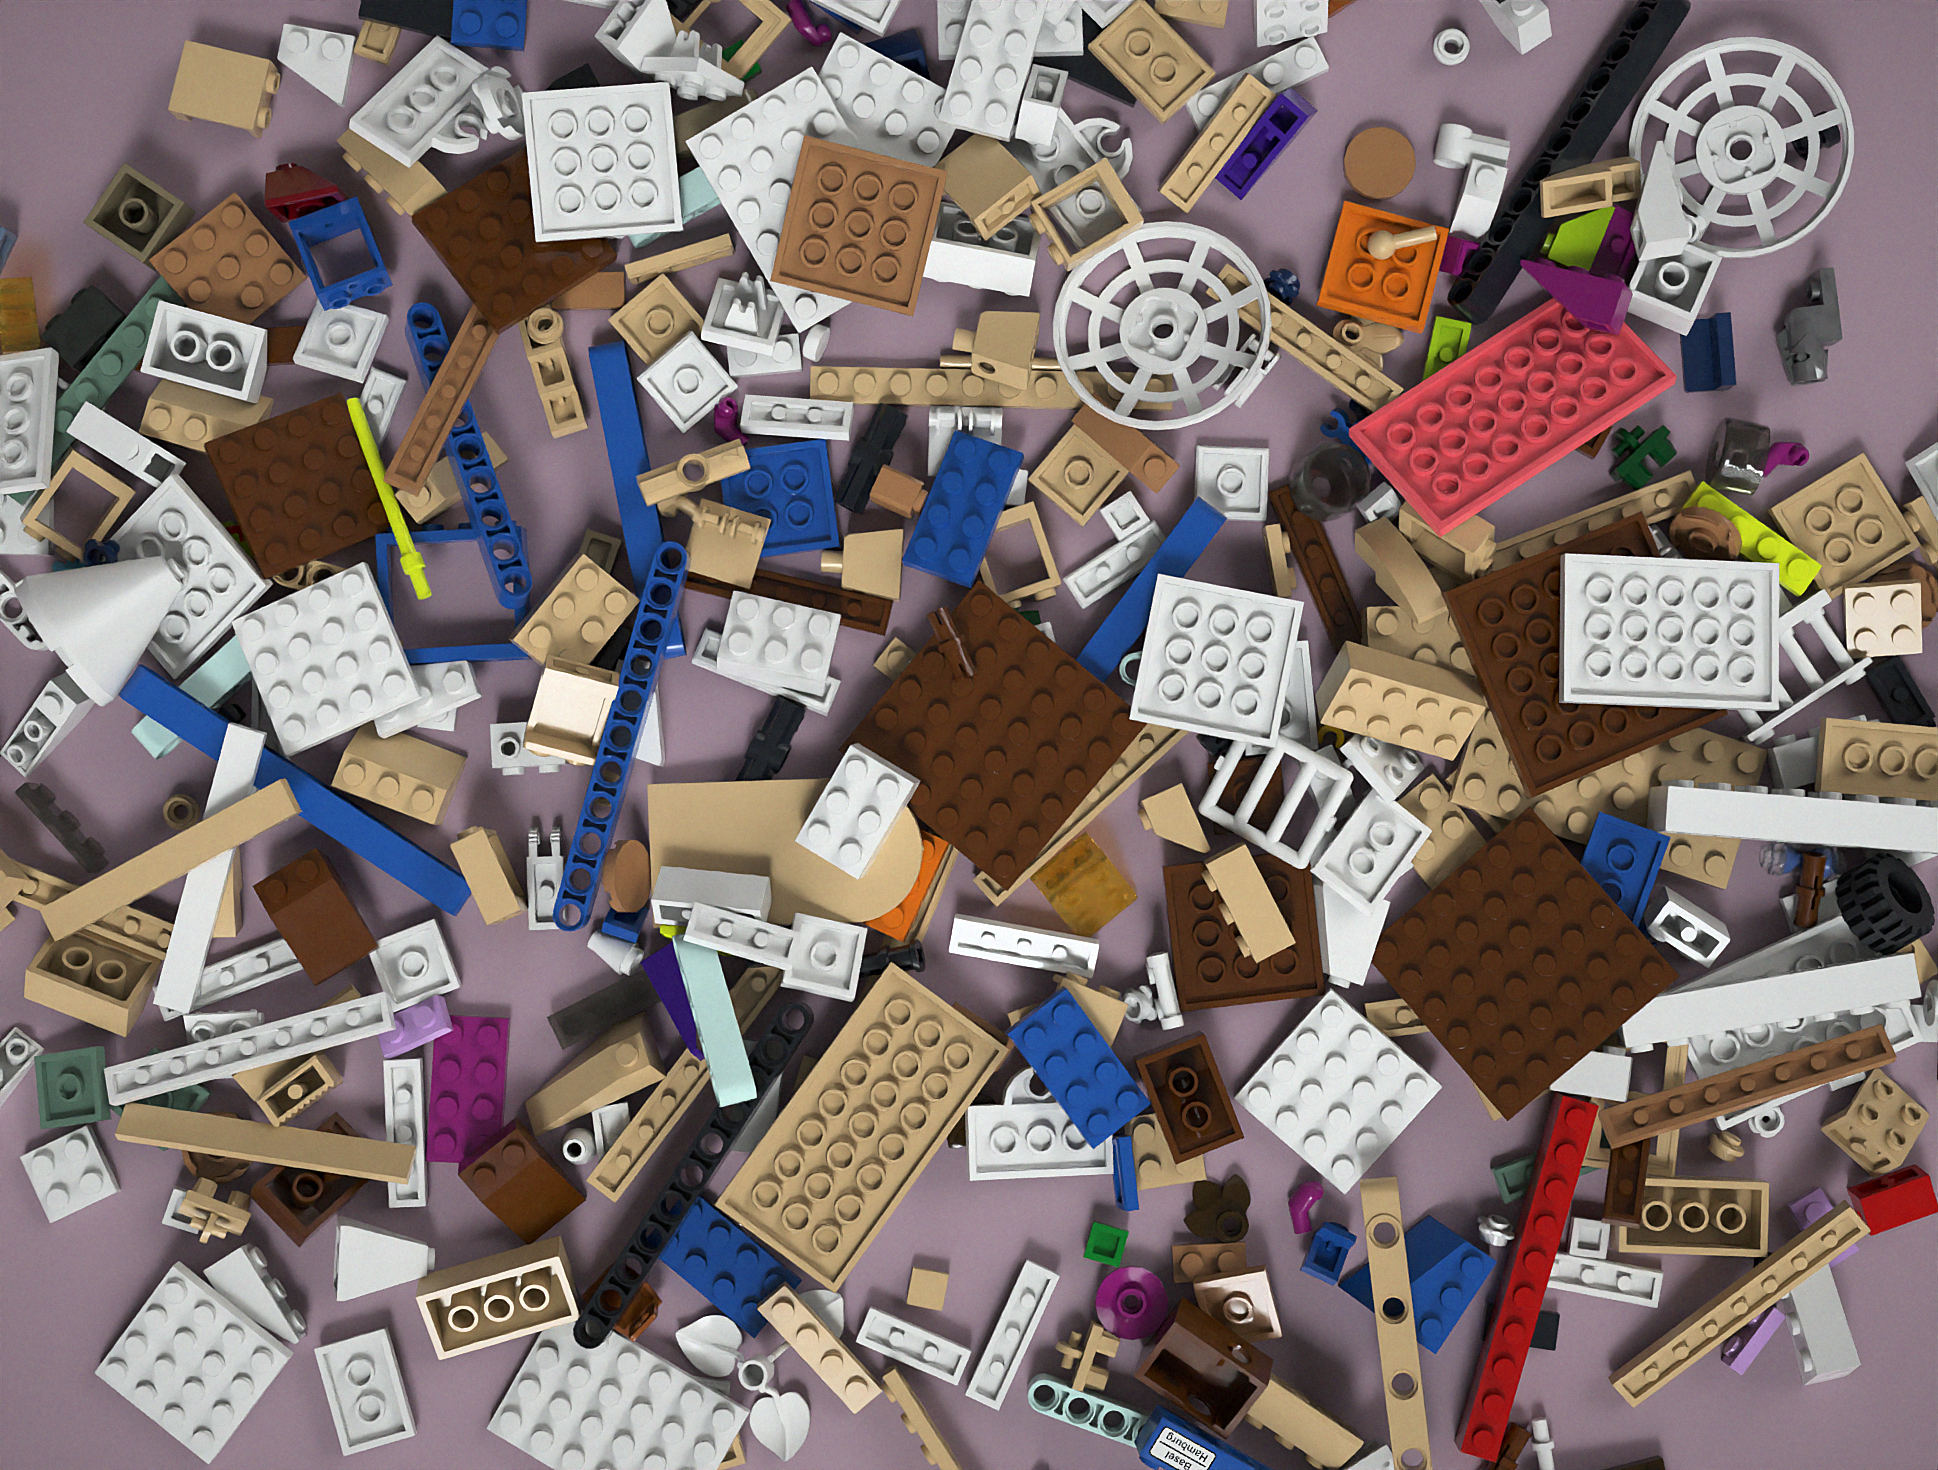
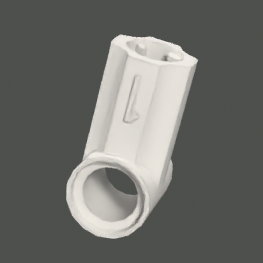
M1442 124L1433 162L1446 168L1462 169L1465 166L1468 167L1470 162L1475 159L1505 168L1510 150V141L1474 134L1470 128L1462 125Z

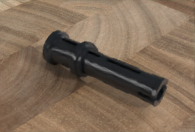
M915 939L908 945L893 948L889 945H884L878 949V952L863 955L858 979L881 975L890 962L903 971L915 970L918 973L925 970V955L921 942Z

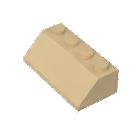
M561 1236L432 1272L418 1280L416 1300L439 1360L577 1321L581 1315L572 1267Z

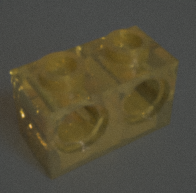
M32 277L0 279V355L41 349Z

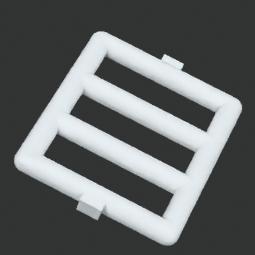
M1278 732L1276 747H1270L1237 812L1233 816L1216 806L1248 743L1233 740L1226 755H1220L1214 766L1217 772L1198 806L1200 814L1298 869L1306 868L1326 831L1331 832L1337 821L1334 815L1353 781V774ZM1284 753H1287L1303 762V765L1265 834L1247 822ZM1319 771L1336 780L1299 851H1296L1279 840L1315 772Z

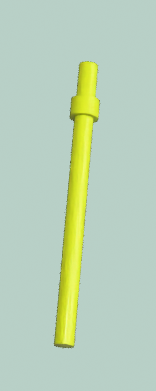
M359 398L348 399L346 402L354 429L402 554L400 558L404 573L410 576L418 599H426L432 595L423 571L426 568L421 553L416 552L392 486L383 482L386 470Z

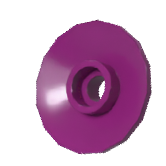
M1135 1266L1118 1268L1107 1275L1098 1287L1095 1299L1097 1316L1105 1329L1116 1337L1127 1340L1146 1338L1158 1330L1166 1318L1169 1304L1166 1289L1159 1278L1147 1269ZM1135 1295L1138 1298L1137 1305L1127 1307L1124 1304L1126 1296Z

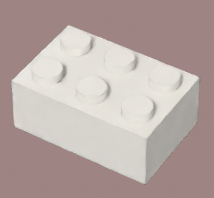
M734 590L717 655L716 672L823 696L841 615Z
M861 744L850 745L795 842L856 879H860L866 876L921 781Z

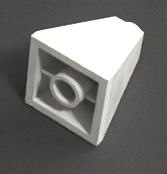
M344 1216L336 1217L333 1292L337 1301H346L427 1276V1270H434L435 1248H428L426 1242Z

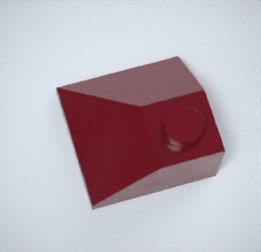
M295 163L279 165L276 167V171L266 173L265 206L282 223L295 220L349 199L337 185L303 166H297Z

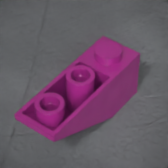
M1535 258L1534 262L1521 259L1520 265L1528 275L1583 327L1619 336L1633 293L1624 283V279L1612 274H1603L1602 278L1592 276L1588 270L1578 266H1569L1568 270L1555 267L1556 264L1543 258Z

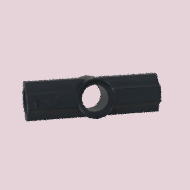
M879 403L864 437H860L848 463L849 470L836 494L835 503L854 513L863 515L870 500V492L884 464L889 466L892 461L894 446L906 425L908 415L894 407Z
M778 696L762 729H759L753 737L745 754L746 761L735 781L772 780L774 775H777L782 769L792 748L790 743L798 731V727L803 721L807 710Z

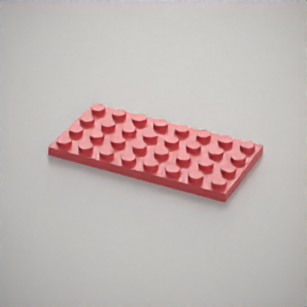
M1552 298L1349 428V437L1439 537H1442L1673 386L1677 376L1625 322H1623L1619 336L1585 328Z

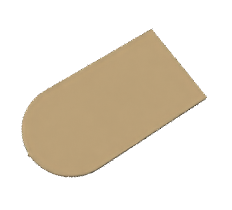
M831 778L647 784L651 894L653 895L661 866L769 877L772 904L766 923L773 925L792 924L795 913L841 923H856L869 921L890 912L906 898L915 885L922 865L924 846L918 823L910 808L906 806L866 876L856 879L795 842ZM653 914V928H660L662 924L655 923Z

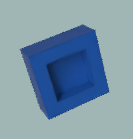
M610 907L603 922L601 932L636 943L648 918L649 908L642 907L637 912H617Z

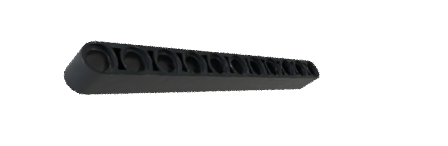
M1638 0L1451 287L1447 297L1448 303L1469 323L1479 325L1490 318L1521 271V259H1529L1556 217H1541L1540 180L1592 162L1691 8L1689 0Z
M801 1001L791 1002L783 1005L776 1013L748 1057L751 1071L759 1072L763 1078L762 1088L756 1091L757 1098L738 1103L743 1110V1117L739 1122H734L728 1118L726 1114L727 1106L720 1108L717 1104L576 1321L573 1328V1336L579 1346L585 1349H593L600 1346L612 1335L811 1029L814 1022V1013L806 1003ZM792 1008L800 1010L804 1016V1023L799 1029H794L788 1025L787 1013ZM770 1040L779 1041L784 1048L783 1056L779 1060H774L767 1054L766 1047ZM710 1133L717 1134L722 1139L723 1147L719 1153L710 1151L706 1145V1139ZM689 1165H696L701 1169L702 1180L699 1184L688 1180L686 1169ZM668 1196H675L681 1201L682 1210L679 1215L668 1211L666 1207ZM648 1227H654L660 1231L662 1235L660 1245H652L648 1242L646 1238ZM628 1258H634L640 1263L642 1267L640 1276H633L627 1272L626 1262ZM608 1289H613L620 1294V1307H613L607 1303L606 1292ZM587 1321H594L600 1326L601 1335L599 1338H593L587 1334Z

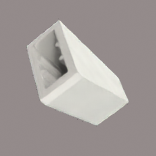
M620 0L594 36L643 84L654 83L653 77L641 71L643 57H670L677 39L666 0Z
M637 658L633 665L634 672L638 676L646 675L650 671L648 669L651 663ZM618 659L614 672H618L620 677L624 661ZM657 682L636 758L663 767L666 760ZM631 691L625 695L623 704L627 711H635L640 707L642 700L640 694L637 691ZM625 726L619 727L613 734L614 743L618 747L626 746L631 740V732Z
M1312 876L1323 973L1329 974L1328 982L1348 989L1351 982L1363 986L1391 902L1382 900L1374 913L1367 917L1320 878Z

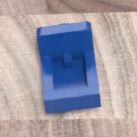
M1323 1222L1313 1233L1300 1271L1334 1286L1338 1282L1348 1251L1355 1244L1357 1236L1349 1233V1230L1342 1224Z

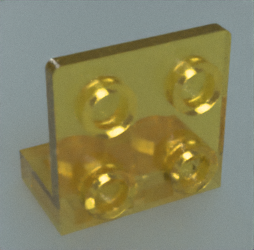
M1086 832L1029 877L1073 933L1090 938L1138 898L1105 853Z

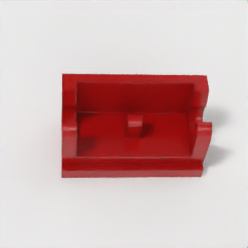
M1916 1164L1847 1188L1854 1210L1871 1230L1868 1233L1870 1236L1938 1212V1202L1930 1176Z

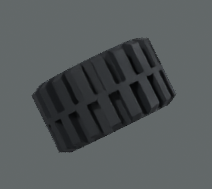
M1878 853L1838 878L1835 894L1838 898L1836 901L1842 913L1841 915L1851 932L1858 937L1862 944L1868 946L1872 951L1880 952L1882 955L1893 954L1930 933L1932 930V926L1935 923L1933 916L1935 912L1931 903V897L1914 870L1908 867L1900 858H1896L1889 853Z

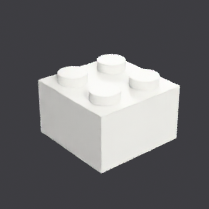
M1686 244L1681 255L1639 261L1628 286L1633 296L1627 312L1687 336L1722 257Z

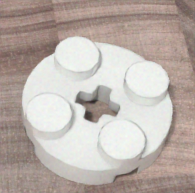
M495 66L472 81V89L480 99L486 113L483 115V120L487 129L492 134L500 132L505 138L516 140L526 135L522 93L524 92L519 85L512 87L507 81V78L511 77L507 70Z

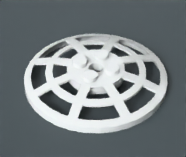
M1736 37L1711 42L1688 52L1671 64L1654 81L1642 99L1633 121L1629 140V157L1640 161L1642 187L1645 174H1643L1641 166V142L1649 114L1668 123L1664 148L1666 154L1672 156L1674 165L1672 175L1675 186L1679 185L1681 188L1683 204L1697 216L1704 217L1707 227L1710 222L1730 227L1757 226L1762 245L1744 248H1727L1707 244L1700 241L1706 229L1701 231L1698 239L1700 243L1698 248L1723 258H1752L1773 253L1794 244L1810 233L1828 216L1841 197L1850 175L1854 156V128L1850 109L1842 90L1830 73L1814 58L1796 47L1773 39L1759 37ZM1752 50L1772 53L1782 58L1772 78L1753 73L1726 76L1720 54L1731 51ZM1706 60L1712 81L1705 83L1692 92L1681 103L1677 111L1657 101L1666 87L1678 75L1694 64ZM1795 64L1806 69L1821 83L1831 97L1836 109L1816 117L1813 116L1803 98L1786 85ZM1751 85L1763 87L1766 90L1757 107L1747 105L1735 106L1730 87ZM1716 93L1721 111L1715 114L1705 125L1687 116L1698 102L1708 95ZM1779 95L1794 106L1803 122L1784 129L1781 128L1776 119L1770 115ZM1840 124L1843 135L1842 159L1838 176L1834 185L1814 177L1820 155L1819 131ZM1681 130L1698 139L1696 146L1697 158L1675 165V143L1677 134ZM1808 136V158L1803 172L1784 163L1786 144ZM1740 140L1747 141L1752 147L1750 156L1744 160H1736L1730 154L1731 146ZM1702 173L1704 178L1713 186L1703 205L1699 204L1689 195L1680 179ZM1776 177L1796 185L1782 201L1767 209L1761 189L1769 185ZM1806 190L1826 198L1819 210L1805 224L1790 234L1776 239L1771 219L1778 217L1791 208ZM1727 193L1733 195L1747 194L1753 214L1731 216L1717 213V210Z
M1170 221L1145 223L1139 230L1073 268L1063 284L1055 307L1053 319L1054 347L1060 368L1069 385L1080 399L1097 413L1116 423L1133 428L1149 430L1176 429L1199 423L1221 412L1237 400L1252 383L1263 364L1269 347L1272 328L1271 307L1264 281L1257 268L1247 255L1226 237L1208 228L1190 223ZM1159 238H1179L1196 242L1189 262L1163 259L1146 263L1143 261L1137 243ZM1210 247L1233 261L1245 274L1251 286L1231 296L1229 290L1220 279L1202 268ZM1124 249L1130 269L1112 280L1102 291L1099 298L1079 288L1084 279L1098 264L1111 254ZM1176 272L1182 273L1183 276L1177 289H1154L1149 274ZM1197 279L1211 287L1221 302L1202 310L1199 303L1190 296ZM1136 281L1141 295L1135 298L1126 310L1110 303L1122 288L1130 282ZM1257 299L1260 308L1261 333L1257 352L1255 355L1236 351L1240 333L1237 310ZM1073 301L1092 311L1088 326L1090 352L1069 357L1066 346V325L1068 312ZM1227 315L1229 333L1226 347L1207 342V324ZM1105 317L1120 324L1121 342L1101 349L1099 332L1101 320ZM1169 324L1174 328L1169 337L1160 339L1154 335V330L1157 326ZM1200 355L1218 361L1217 365L1208 375L1197 383L1192 384L1186 368L1193 364ZM1127 356L1139 369L1129 385L1117 377L1106 362ZM1229 364L1249 369L1243 380L1230 394L1215 405L1203 410L1197 394L1216 382L1226 371ZM1096 366L1103 378L1117 391L1124 394L1114 411L1104 406L1086 390L1075 373L1076 370ZM1152 374H1173L1179 389L1163 393L1144 391ZM1138 400L1151 403H1169L1183 400L1189 416L1180 419L1148 421L1128 417Z

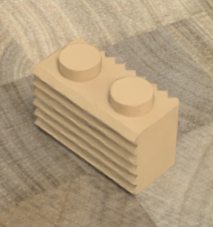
M325 1053L316 1054L255 1099L274 1126L280 1127L288 1124L290 1120L295 1119V1116L307 1110V1107L313 1106V1103L318 1102L320 1098L325 1097V1094L337 1088V1085L343 1083V1078Z

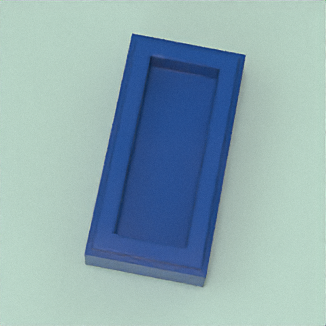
M1115 1134L1112 1138L1114 1174L1112 1175L1116 1207L1124 1211L1139 1210L1131 1136Z

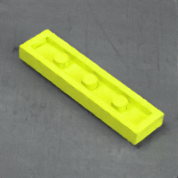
M1701 481L1679 510L1680 512L1682 509L1692 506L1705 507L1725 516L1740 532L1742 547L1739 556L1748 562L1779 563V584L1797 597L1802 596L1822 567L1818 562L1704 481Z

